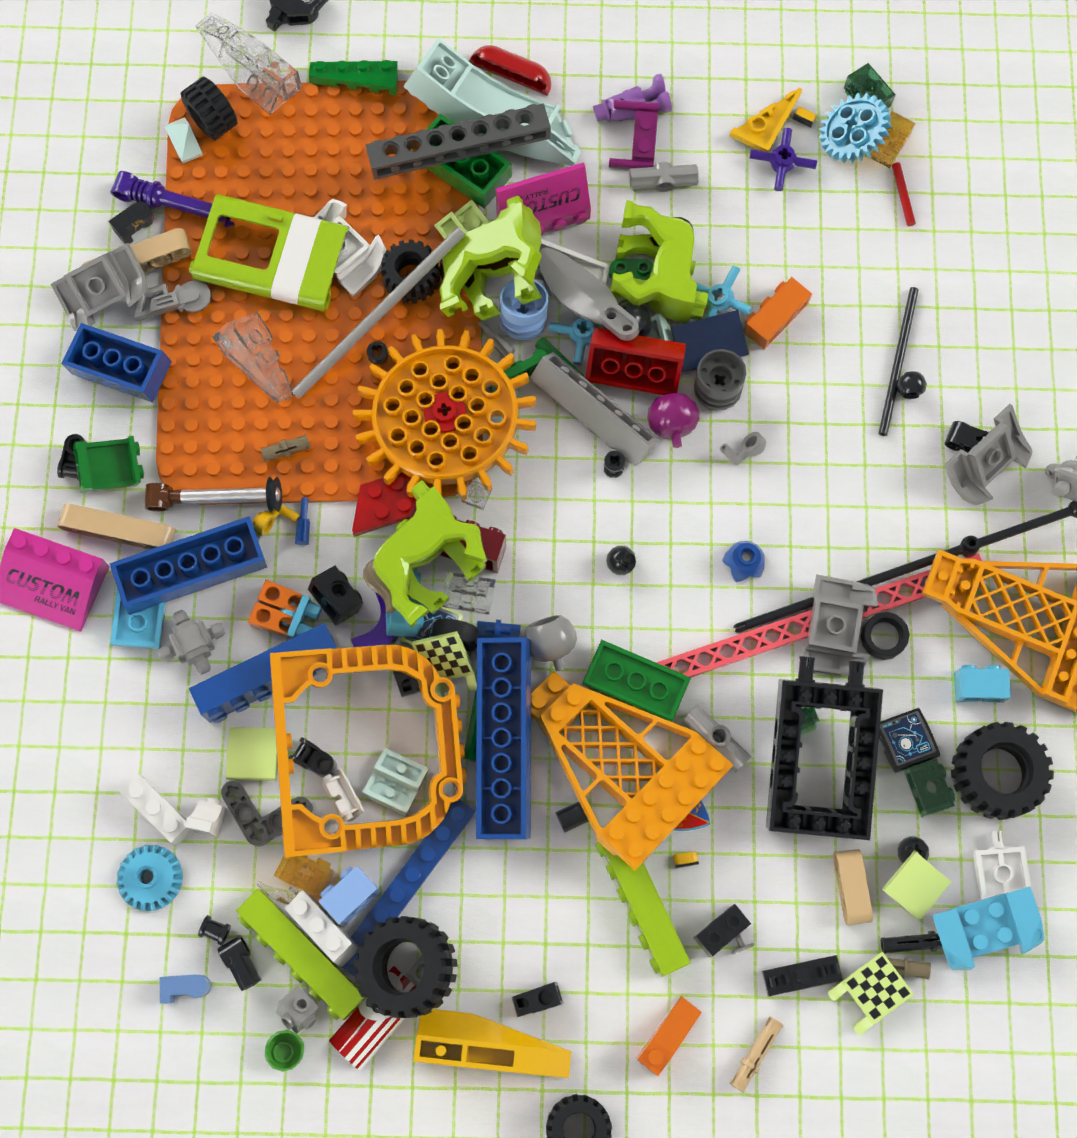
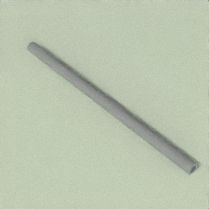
M457 227L291 391L300 399L466 234Z

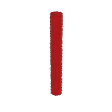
M900 162L892 164V169L907 226H913L916 222Z

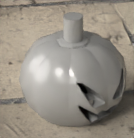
M562 615L547 617L531 623L524 632L525 637L530 639L532 658L541 662L552 661L556 671L565 669L562 657L568 655L575 648L577 641L576 630L568 619Z

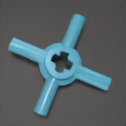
M732 266L723 284H717L708 288L697 283L696 291L708 293L707 303L710 309L705 318L716 316L718 312L726 311L729 308L738 310L746 315L751 314L753 307L735 300L731 289L740 272V268Z
M579 318L571 325L550 322L548 331L570 335L572 341L576 343L573 364L580 366L583 363L585 346L591 343L593 330L596 326L591 321ZM581 330H585V331H586L585 334H582V333H580V332H581Z

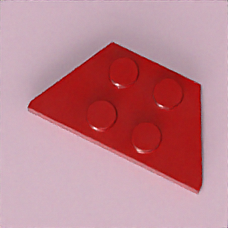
M401 472L390 485L385 483L384 478L360 485L352 528L354 537L410 518L412 509L416 507L417 501L414 496L409 497L407 494V485L411 477Z

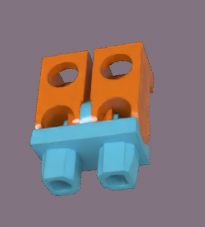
M265 579L257 598L258 602L254 605L248 623L252 628L262 629L290 640L313 629V627L303 624L305 618L309 617L318 620L322 608L312 602L309 596L302 595Z

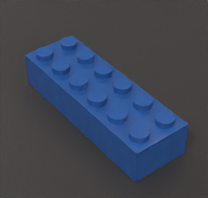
M250 516L109 563L123 607L129 615L268 568Z
M323 623L190 687L189 691L200 715L209 723H219L227 719V715L234 711L238 713L248 709L250 703L257 700L262 702L272 697L270 653L337 649L328 628ZM322 668L315 669L313 671V677L317 674L316 671L321 670Z

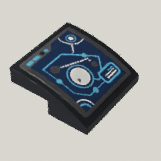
M920 708L880 722L879 739L885 748L884 754L895 773L940 757L934 736Z

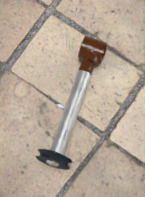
M269 477L266 488L173 490L167 484L149 483L146 484L144 508L149 511L162 512L168 511L174 504L266 502L270 512L274 509L279 512L282 505V488L278 477L274 480Z

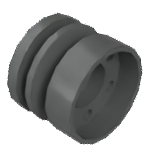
M725 349L713 350L702 357L697 368L694 383V393L699 403L708 409L718 411L731 408L739 401L747 374L746 365L741 357Z

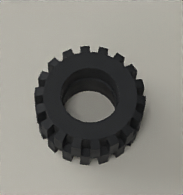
M203 76L181 91V99L187 112L209 138L217 140L238 124L236 114L221 90L208 78Z
M409 239V243H404V240L399 241L398 246L395 244L390 246L391 251L386 250L384 253L385 258H382L381 272L384 286L389 294L405 279L398 274L399 271L409 265L418 266L432 252L429 245L424 247L423 242L418 241V243H414L413 239ZM439 263L402 298L403 303L408 304V301H412L413 304H416L419 299L423 302L427 300V295L431 297L434 294V289L437 290L439 286L438 281H440Z
M573 1094L572 1096L564 1097L549 1112L546 1123L547 1138H565L563 1133L564 1123L574 1113H583L591 1118L594 1124L592 1138L612 1137V1124L607 1111L596 1099L587 1095Z

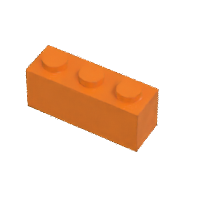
M793 277L786 283L782 281L774 292L776 293L771 298L768 296L760 305L761 309L757 313L752 312L745 320L746 327L744 333L764 350L809 304L812 293Z

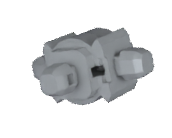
M1077 456L1075 460H1066L1060 465L1049 464L1045 469V474L1054 479L1053 494L1077 502Z
M184 610L175 612L173 618L176 626L172 629L174 634L169 635L172 645L168 646L167 644L158 650L161 660L169 661L177 655L181 663L187 661L189 665L194 664L201 675L209 672L211 666L208 657L211 656L210 650L215 649L212 639L215 638L217 640L226 633L222 623L212 624L210 628L206 629L203 621L197 623L195 619L190 620Z

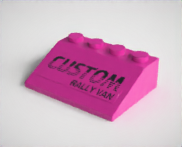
M584 163L496 188L497 217L501 210L507 208L506 201L508 199L519 196L523 204L533 211V215L540 222L541 235L551 230H562L571 224H582L590 219L591 204Z
M14 528L4 549L0 565V603L81 632L110 566L102 558Z

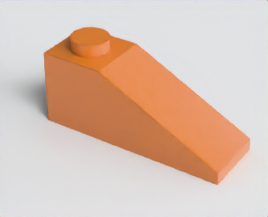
M681 996L638 1054L636 1060L656 1076H659L702 1012Z

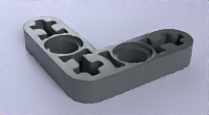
M229 781L223 785L221 789L222 798L250 844L263 846L283 834L282 828H275L273 826L274 817L281 815V807L261 818L245 788L239 782ZM230 787L239 788L237 792L238 798L241 801L244 798L246 799L245 802L239 803L235 808H233V805L237 804L236 800L232 796H227L230 793ZM296 797L291 800V804L299 802L303 805L307 804L305 808L312 813L313 807L307 798ZM243 807H250L252 810V816L249 820L243 821L239 818V811ZM256 819L259 821L254 823L256 829L264 831L260 841L256 838L252 840L254 831L250 826L245 829V826L252 824Z

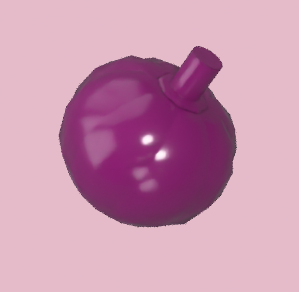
M672 393L660 396L654 400L648 409L647 420L650 429L661 438L672 439L673 448L682 447L681 437L687 436L696 428L700 419V413L696 403L687 395Z

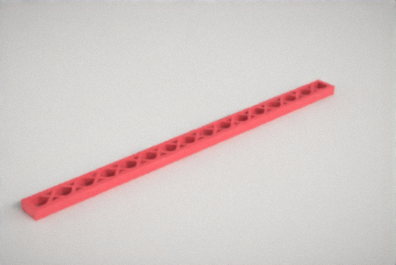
M977 553V554H976L975 556H973V557L963 558V559H976V560L982 561V559H981L979 553ZM930 570L875 588L876 596L879 593H884L891 597L889 603L884 605L878 602V607L874 609L872 607L867 608L866 612L862 614V619L926 598V596L921 595L924 587L920 586L923 578H928ZM904 585L913 589L910 597L898 594L900 586ZM812 610L656 663L665 667L672 664L670 669L673 670L676 662L683 661L690 665L688 671L684 673L688 677H694L808 638L809 631L805 632V630L810 628L809 621L812 616ZM795 623L801 626L800 633L793 635L787 632L789 624ZM771 630L780 634L777 642L772 643L764 639L767 631ZM750 638L758 642L755 649L750 651L741 647L744 639ZM723 646L735 649L731 658H726L719 654ZM704 653L713 658L710 665L704 666L696 662L698 656Z

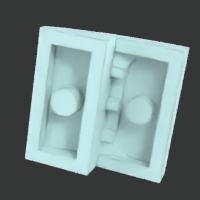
M384 748L374 766L370 779L362 791V796L406 817L429 768Z

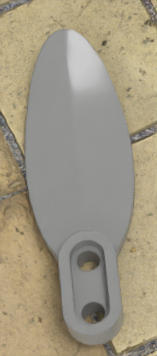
M549 247L540 250L542 255L539 262L541 274L554 297L564 307L583 319L604 325L621 340L628 341L638 336V321L617 304L614 295L602 281L565 254Z

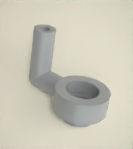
M752 432L744 438L741 445L742 449L737 454L727 444L721 445L720 451L733 464L738 465L747 456L753 457L761 454L765 449L766 439L759 432Z

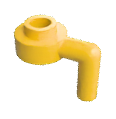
M281 505L279 512L275 509L272 512L267 510L262 513L259 512L253 520L254 530L265 536L273 527L275 519L279 514L295 523L300 518V514L284 505Z

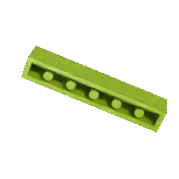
M599 842L595 843L600 857L605 856L609 865L605 867L611 880L616 879L620 887L616 891L621 902H627L630 912L627 915L632 926H638L642 934L638 936V939L643 949H649L652 956L649 962L654 973H660L661 977L691 964L644 862L634 871L618 855L614 857Z
M257 888L236 910L240 915L238 921L247 929L252 927L258 933L255 938L264 947L270 945L275 950L273 956L282 965L287 963L293 969L291 975L299 983L305 981L311 987L308 992L318 1002L323 999L329 1005L326 1010L336 1020L339 1017L342 1020H346L367 998L361 997L358 992L359 988L262 890Z

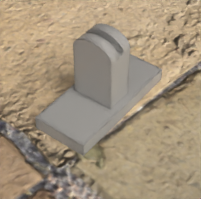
M738 935L735 938L739 948L733 950L732 954L754 946V943L745 946L741 935Z

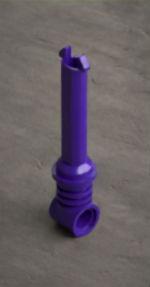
M127 171L118 172L110 191L115 198L124 202H131L132 200L136 202L142 201L147 203L150 209L166 206L204 218H208L213 204L168 191L159 181H154L153 183L144 181ZM221 216L218 219V222L225 223L224 226L226 228L235 225L234 222L230 221L231 218Z

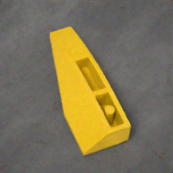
M432 1009L431 1013L420 1015L413 1061L569 1078L572 1051L473 1013Z

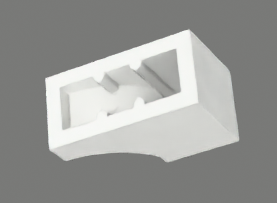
M206 798L205 802L198 800L194 812L191 816L187 817L185 827L196 833L219 838L226 808L221 806V801Z

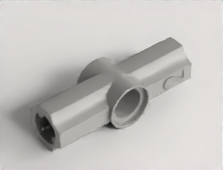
M660 162L653 167L632 168L629 171L631 189L655 188L657 191L666 192L677 186L698 185L697 164L673 166L669 162Z
M699 705L683 719V722L691 730L701 735L733 764L732 769L735 772L752 757L731 737L730 731L726 726L718 724ZM712 735H718L721 738V743L716 742Z

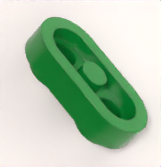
M616 259L610 264L609 276L612 280L613 273L621 275L632 272L635 279L648 280L652 272L653 263L648 259ZM623 267L625 270L618 271L617 268ZM646 267L647 270L641 271L639 268Z

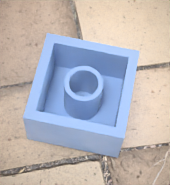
M358 866L354 869L352 867L346 869L340 875L342 880L335 886L331 884L320 894L322 898L318 901L332 918L343 927L381 893L379 888Z

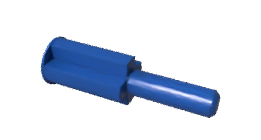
M306 497L301 499L300 518L296 521L295 544L301 546L309 545L310 521L307 519L308 498Z

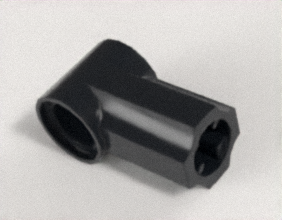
M241 935L217 948L223 963L227 968H230L241 991L251 988L262 981L250 958V950Z

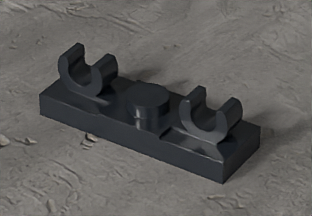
M837 955L762 971L768 997L843 980Z

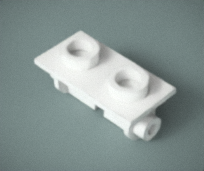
M339 768L332 776L329 774L322 778L324 782L322 786L329 798L338 797L339 800L332 804L344 822H352L364 812L361 801L357 798L342 768Z

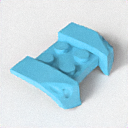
M1031 887L999 894L932 915L947 962L952 970H972L975 967L974 957L1018 944L1020 953L1023 955L1044 941L1042 920Z

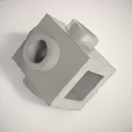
M297 986L279 1001L276 1013L281 1017V1021L286 1028L292 1029L298 1034L303 1028L308 1030L317 1021L316 1015L319 1006L312 995L306 994Z

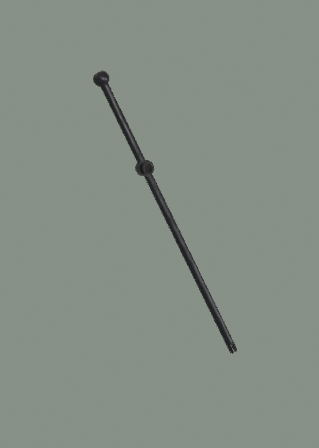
M1072 501L1064 509L981 538L967 536L963 538L960 545L944 551L955 556L962 554L964 557H973L981 547L1069 516L1077 518V502ZM936 554L856 582L870 586L932 565ZM810 597L736 623L733 628H738L735 632L740 633L813 607L814 598Z

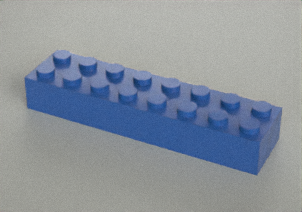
M527 637L477 638L476 839H531L530 639Z

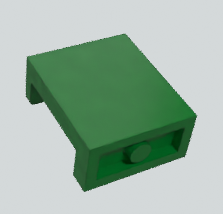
M128 436L126 439L91 443L78 441L73 445L81 493L138 486L141 483V479L144 478L143 467L138 465L137 456H140V447L138 441L134 442V436Z

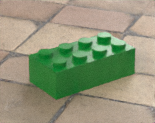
M439 114L426 130L454 123ZM461 138L455 139V141H461V140H463V139H461ZM435 143L432 146H439L440 144ZM496 152L427 168L484 209L496 196V188L504 186L512 177V163Z

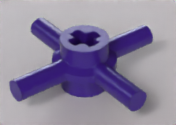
M791 128L783 129L781 146L774 149L772 153L757 150L750 151L749 159L770 162L773 170L776 172L775 191H783L785 174L795 166L816 169L817 160L796 156L794 149L790 147Z

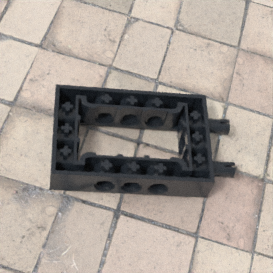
M799 656L798 678L795 680L779 679L766 828L769 831L870 840L883 689L865 687L863 684L865 662L849 661L848 683L841 685L815 682L813 680L815 657ZM801 707L851 711L842 809L794 805L798 799L796 782L797 773H800L798 759L799 748H802V742H800L801 725L805 720Z

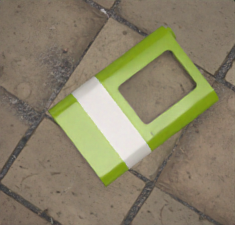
M217 194L214 198L195 260H192L190 263L189 273L192 274V278L195 280L326 312L331 299V282L346 233L350 227ZM221 216L279 230L269 267L266 270L208 256L217 222Z

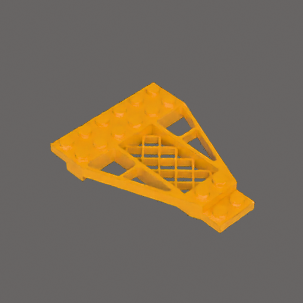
M938 550L921 595L942 603L941 607L1038 697L1077 713V583L1071 599L1043 587L1048 570L1077 571V564L979 561L976 559H962L943 550ZM1000 569L1040 570L1037 583L1034 584ZM990 577L994 579L998 588L992 592H988L983 581ZM979 586L983 595L974 599ZM1015 587L1020 599L1011 602L1005 589ZM1000 592L1005 605L996 608L991 595ZM1033 596L1038 597L1043 608L1034 611L1028 599ZM985 598L991 611L981 614L976 601ZM1022 601L1028 614L1019 617L1013 605ZM1057 605L1061 607L1065 618L1056 620L1051 610L1052 607ZM1008 608L1013 620L1004 624L998 611ZM1045 611L1050 624L1041 627L1036 614ZM992 614L996 622L984 617ZM1030 617L1036 630L1026 633L1020 620ZM1063 622L1062 627L1060 628L1058 623ZM1015 623L1018 631H1015L1006 626ZM975 626L1012 640L1015 647L1011 658L1004 654ZM1052 626L1058 639L1049 643L1043 630ZM1037 632L1041 641L1032 638L1029 635H1032ZM1022 645L1048 655L1050 658L1041 687L1016 665Z
M555 671L531 693V717L539 723L544 735L548 737L597 837L596 840L614 857L618 855L634 871L640 867L733 767V764L697 732L577 684L569 685ZM606 706L646 721L650 725L642 733L637 734ZM583 716H597V726H584ZM580 717V726H570ZM601 718L610 726H601ZM655 726H658L689 740L671 759L666 760L644 741V737ZM567 732H580L581 742H569L567 740ZM584 732H597L598 742H585ZM602 732H615V742H602ZM619 734L628 742H619ZM585 748H598L599 759H587L585 757ZM602 748H616V759H603ZM620 748H633V759H620ZM637 750L647 759H638ZM564 753L595 780L585 791H582ZM603 765H617V776H606ZM621 765H634V776H621ZM638 765H651L652 775L639 776ZM622 781H635L636 792H624L622 790ZM639 781H649L640 790ZM597 785L604 788L624 807L604 828L600 827L586 799Z

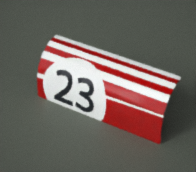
M395 966L388 971L389 980L398 991L410 992L416 988ZM368 998L355 1009L329 1039L334 1048L358 1070L365 1066L405 1019L392 1018L391 1016H384L378 1013L377 1008L372 1009L366 1004Z

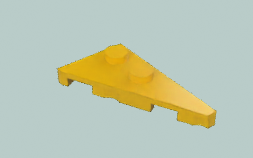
M798 88L789 92L778 103H772L761 110L758 115L747 119V122L737 129L733 128L729 137L758 151L769 152L800 98L803 89Z

